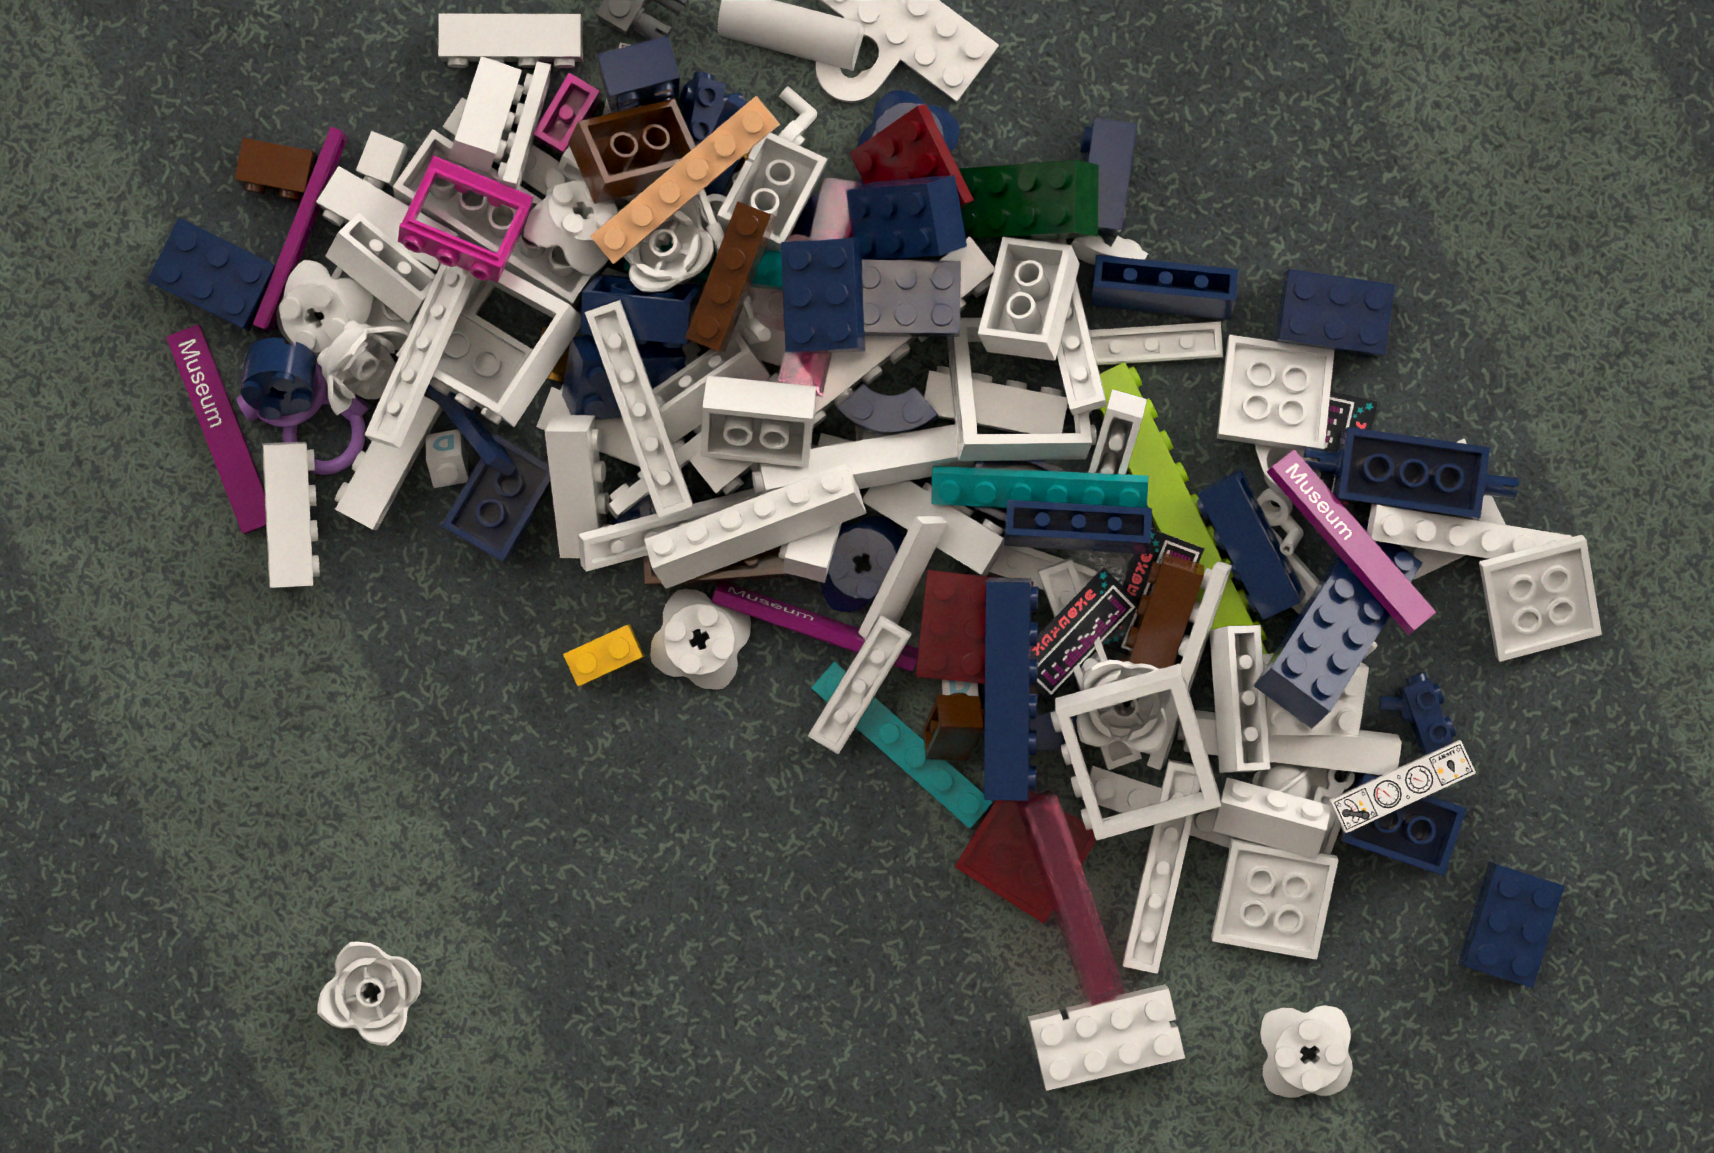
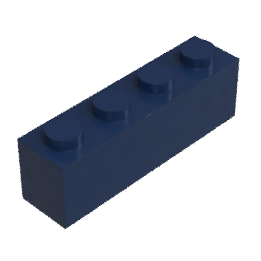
M1096 255L1090 306L1231 320L1236 302L1238 269Z
M1240 469L1203 487L1197 494L1200 498L1197 500L1198 507L1202 515L1206 519L1210 518L1216 529L1214 531L1215 540L1222 550H1227L1232 560L1230 562L1232 566L1231 571L1237 581H1243L1248 591L1246 598L1253 612H1259L1262 620L1301 603L1306 593L1287 556L1281 553L1280 543L1242 470Z
M1007 500L1004 546L1148 554L1151 543L1152 508Z

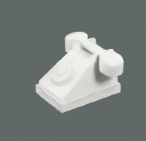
M773 133L768 134L752 148L727 197L720 194H710L707 196L716 222H720L724 235L737 201L777 217L765 250L781 251V242L811 240L805 235H789L826 166L827 158ZM700 205L701 224L703 230L708 232L706 227L709 225Z

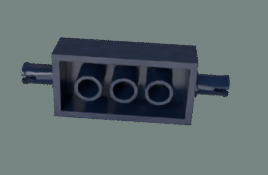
M1347 427L1342 429L1340 447L1337 452L1306 447L1303 458L1318 460V462L1305 460L1313 471L1333 474V477H1335L1333 494L1339 501L1366 505L1377 504L1474 520L1481 518L1484 495L1515 500L1518 490L1503 488V486L1518 487V477L1512 478L1487 474L1490 447Z

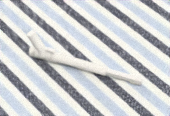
M703 189L697 196L709 225L706 228L713 239V246L717 254L724 237V232L720 222H716L706 192ZM747 296L739 318H741V326L744 327L745 337H748V345L761 341L766 342L771 337V331L757 318V315H754L753 305L751 306V299Z

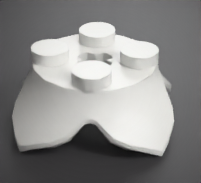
M571 181L553 185L547 189L544 200L536 205L528 215L523 237L535 245L544 248L560 246L563 249L566 261L577 271L591 277L606 264L608 257L590 236L620 210L613 200L594 204L585 181Z
M691 199L624 256L630 264L628 273L630 281L637 289L648 293L662 292L673 288L677 284H686L691 278L700 274L710 263L714 253L713 239L708 232L703 230L700 212L695 202ZM672 241L673 247L663 253L660 249L661 245H668Z
M303 260L288 277L283 300L278 305L276 311L277 324L280 332L290 344L295 346L296 342L307 346L318 357L325 348L330 347L333 341L341 335L342 328L349 321L355 320L359 324L367 321L372 311L374 295L354 279H333L330 277L327 268L322 264L311 260ZM322 311L324 318L319 320L315 317L314 312Z
M355 320L345 324L341 335L333 341L330 347L325 348L317 358V363L322 367V374L327 382L329 402L336 415L350 407L352 398L355 399L354 394L364 399L381 398L396 365L390 353L394 354L395 350L401 348L410 332L403 328L392 326L374 327L366 323L359 324Z
M678 590L665 604L663 625L654 635L651 642V662L666 675L687 677L695 685L704 689H723L736 674L738 651L747 643L750 636V616L715 604L706 594L698 590ZM700 629L701 634L707 632L710 639L705 641L706 648L699 650L698 645L693 647L690 643V640L694 638L693 631Z
M1107 660L1092 665L1086 671L1082 679L1081 689L1082 691L1159 669L1149 664H1134L1129 661ZM1171 689L1130 700L1131 705L1125 707L1124 704L1120 707L1114 704L1078 714L1076 722L1080 741L1096 747H1104L1115 741H1121L1129 749L1137 752L1159 751L1167 733V718L1164 707L1171 700Z
M350 942L337 955L335 977L324 986L320 993L317 1014L334 1027L357 1029L362 1038L369 1043L388 1046L395 1041L406 1025L408 1009L420 994L421 974L407 959L390 956L376 945L365 942ZM369 982L373 983L374 986L378 985L381 992L377 994L378 1000L373 1001L372 996L368 998L365 996L364 991L368 988Z
M1323 1005L1303 1013L1294 1008L1283 1007L1272 1010L1264 1015L1260 1035L1268 1057L1263 1065L1262 1075L1265 1085L1270 1092L1288 1098L1300 1097L1309 1093L1330 1096L1340 1092L1348 1085L1353 1070L1352 1060L1348 1053L1351 1033L1347 1018L1342 1010ZM1315 1045L1317 1049L1314 1051L1316 1057L1312 1061L1309 1059L1304 1062L1301 1061L1300 1058L1303 1054L1300 1050L1302 1047L1306 1046L1310 1049Z

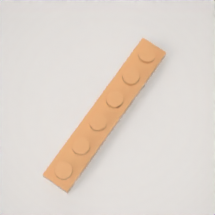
M755 96L590 237L608 259L615 264L770 134L780 123L758 96Z

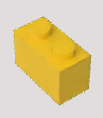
M630 624L563 654L577 686H582L645 657Z

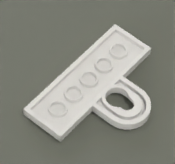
M820 0L842 18L861 22L865 30L863 37L873 40L879 50V57L873 67L861 71L854 78L844 76L840 67L816 61V74L821 87L829 96L841 102L856 103L873 96L901 61L957 103L999 47L996 42L940 0Z
M339 267L336 268L331 276L333 279H353ZM482 280L462 309L436 368L498 403L533 350L477 316L495 287ZM374 296L372 311L367 321L363 324L366 323L374 327L392 326L411 332L417 316L408 323Z

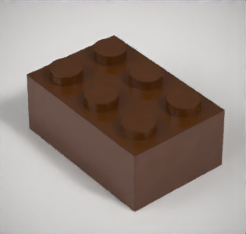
M675 99L578 121L568 141L594 204L643 192L696 147Z

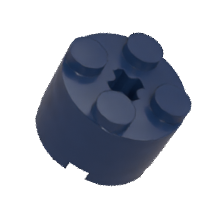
M266 338L253 343L245 357L241 395L245 402L258 410L259 415L267 420H276L280 416L308 411L313 400L317 360L314 353L307 346L296 342L295 346L284 344V338Z

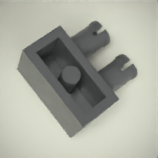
M603 0L595 14L598 21L627 38L636 31L649 40L664 37L663 35L669 37L672 27L646 13L649 3L654 1L680 17L684 11L683 6L686 7L689 0Z

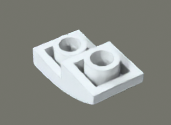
M1099 235L1098 237L1075 238L1071 244L1078 259L1095 265L1096 255L1143 260L1148 255L1135 241L1123 239L1117 236L1111 247L1105 244Z

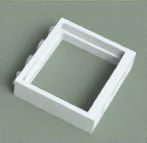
M504 269L498 283L491 280L486 282L554 319L498 403L437 368L429 385L446 396L450 391L457 394L454 399L470 410H473L475 406L483 409L480 414L497 425L502 420L515 427L581 327V315L570 304ZM475 279L464 306L482 280ZM406 340L396 354L398 358L402 352Z
M960 318L959 337H947L959 461L1086 460L1091 445L1096 444L1095 425H1090L1089 414L1092 413V410L1074 415L1076 433L977 434L968 342H982L978 335L982 318Z
M1181 664L1055 698L1056 711L1050 713L1056 733H1063L1066 742L1061 745L1063 758L1066 766L1073 765L1076 776L1071 777L1073 790L1076 798L1083 797L1086 808L1081 809L1083 822L1086 830L1093 829L1096 840L1221 807L1220 794ZM1171 689L1202 792L1102 819L1071 716Z

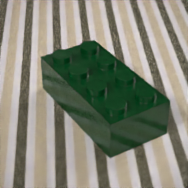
M1080 160L958 168L974 201L961 209L966 239L971 237L975 243L984 244L1001 243L1003 237L1026 240L1098 237L1099 165Z

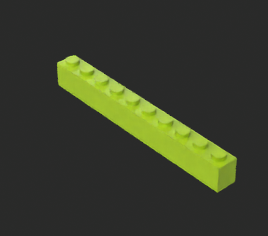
M1123 362L1100 374L1107 405L1112 389L1142 398L1138 387L1142 386V382L1134 367L1128 369L1126 363ZM1148 398L1127 471L1129 475L1148 476L1147 508H1152V522L1157 531L1205 548L1199 564L1204 565V573L1207 568L1213 569V566L1218 561L1230 565L1227 557L1221 559L1215 547L1218 544L1214 537L1213 527L1211 525L1206 527L1200 516L1202 513L1197 504L1198 496L1196 494L1190 496L1185 486V482L1189 481L1188 475L1181 462L1174 463L1169 453L1170 450L1174 449L1165 430L1159 432L1153 420L1158 415L1151 400ZM1107 406L1098 408L1102 420L1104 419ZM1230 571L1211 630L1227 626L1260 625L1258 621L1252 623L1247 612L1251 607L1248 604L1243 589L1236 590L1231 580L1234 577L1232 571ZM1199 588L1195 602H1202L1205 593L1204 589ZM1260 625L1262 643L1263 641L1267 640V638ZM1262 643V654H1268Z

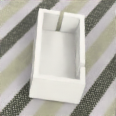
M1165 984L1066 1007L1069 1018L1062 1020L1059 1009L1028 1016L1046 1091L1185 1058L1178 1026L1174 1022L1169 1023V1021L1176 1020L1170 991Z

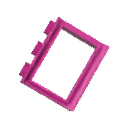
M433 155L402 223L399 225L398 242L412 252H423L435 257L443 265L449 267L457 266L467 270L477 279L483 281L491 280L498 283L531 212L533 196ZM437 177L455 184L454 188L460 193L466 194L470 190L487 197L488 203L494 207H501L504 204L517 210L497 254L416 220Z

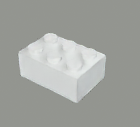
M1009 237L1002 238L978 330V335L987 352L1056 360L1080 265L1072 245Z
M707 375L702 407L700 457L808 467L816 386Z
M1262 654L1263 670L1273 654ZM1362 662L1360 663L1331 712L1312 729L1265 695L1268 735H1359L1369 667Z

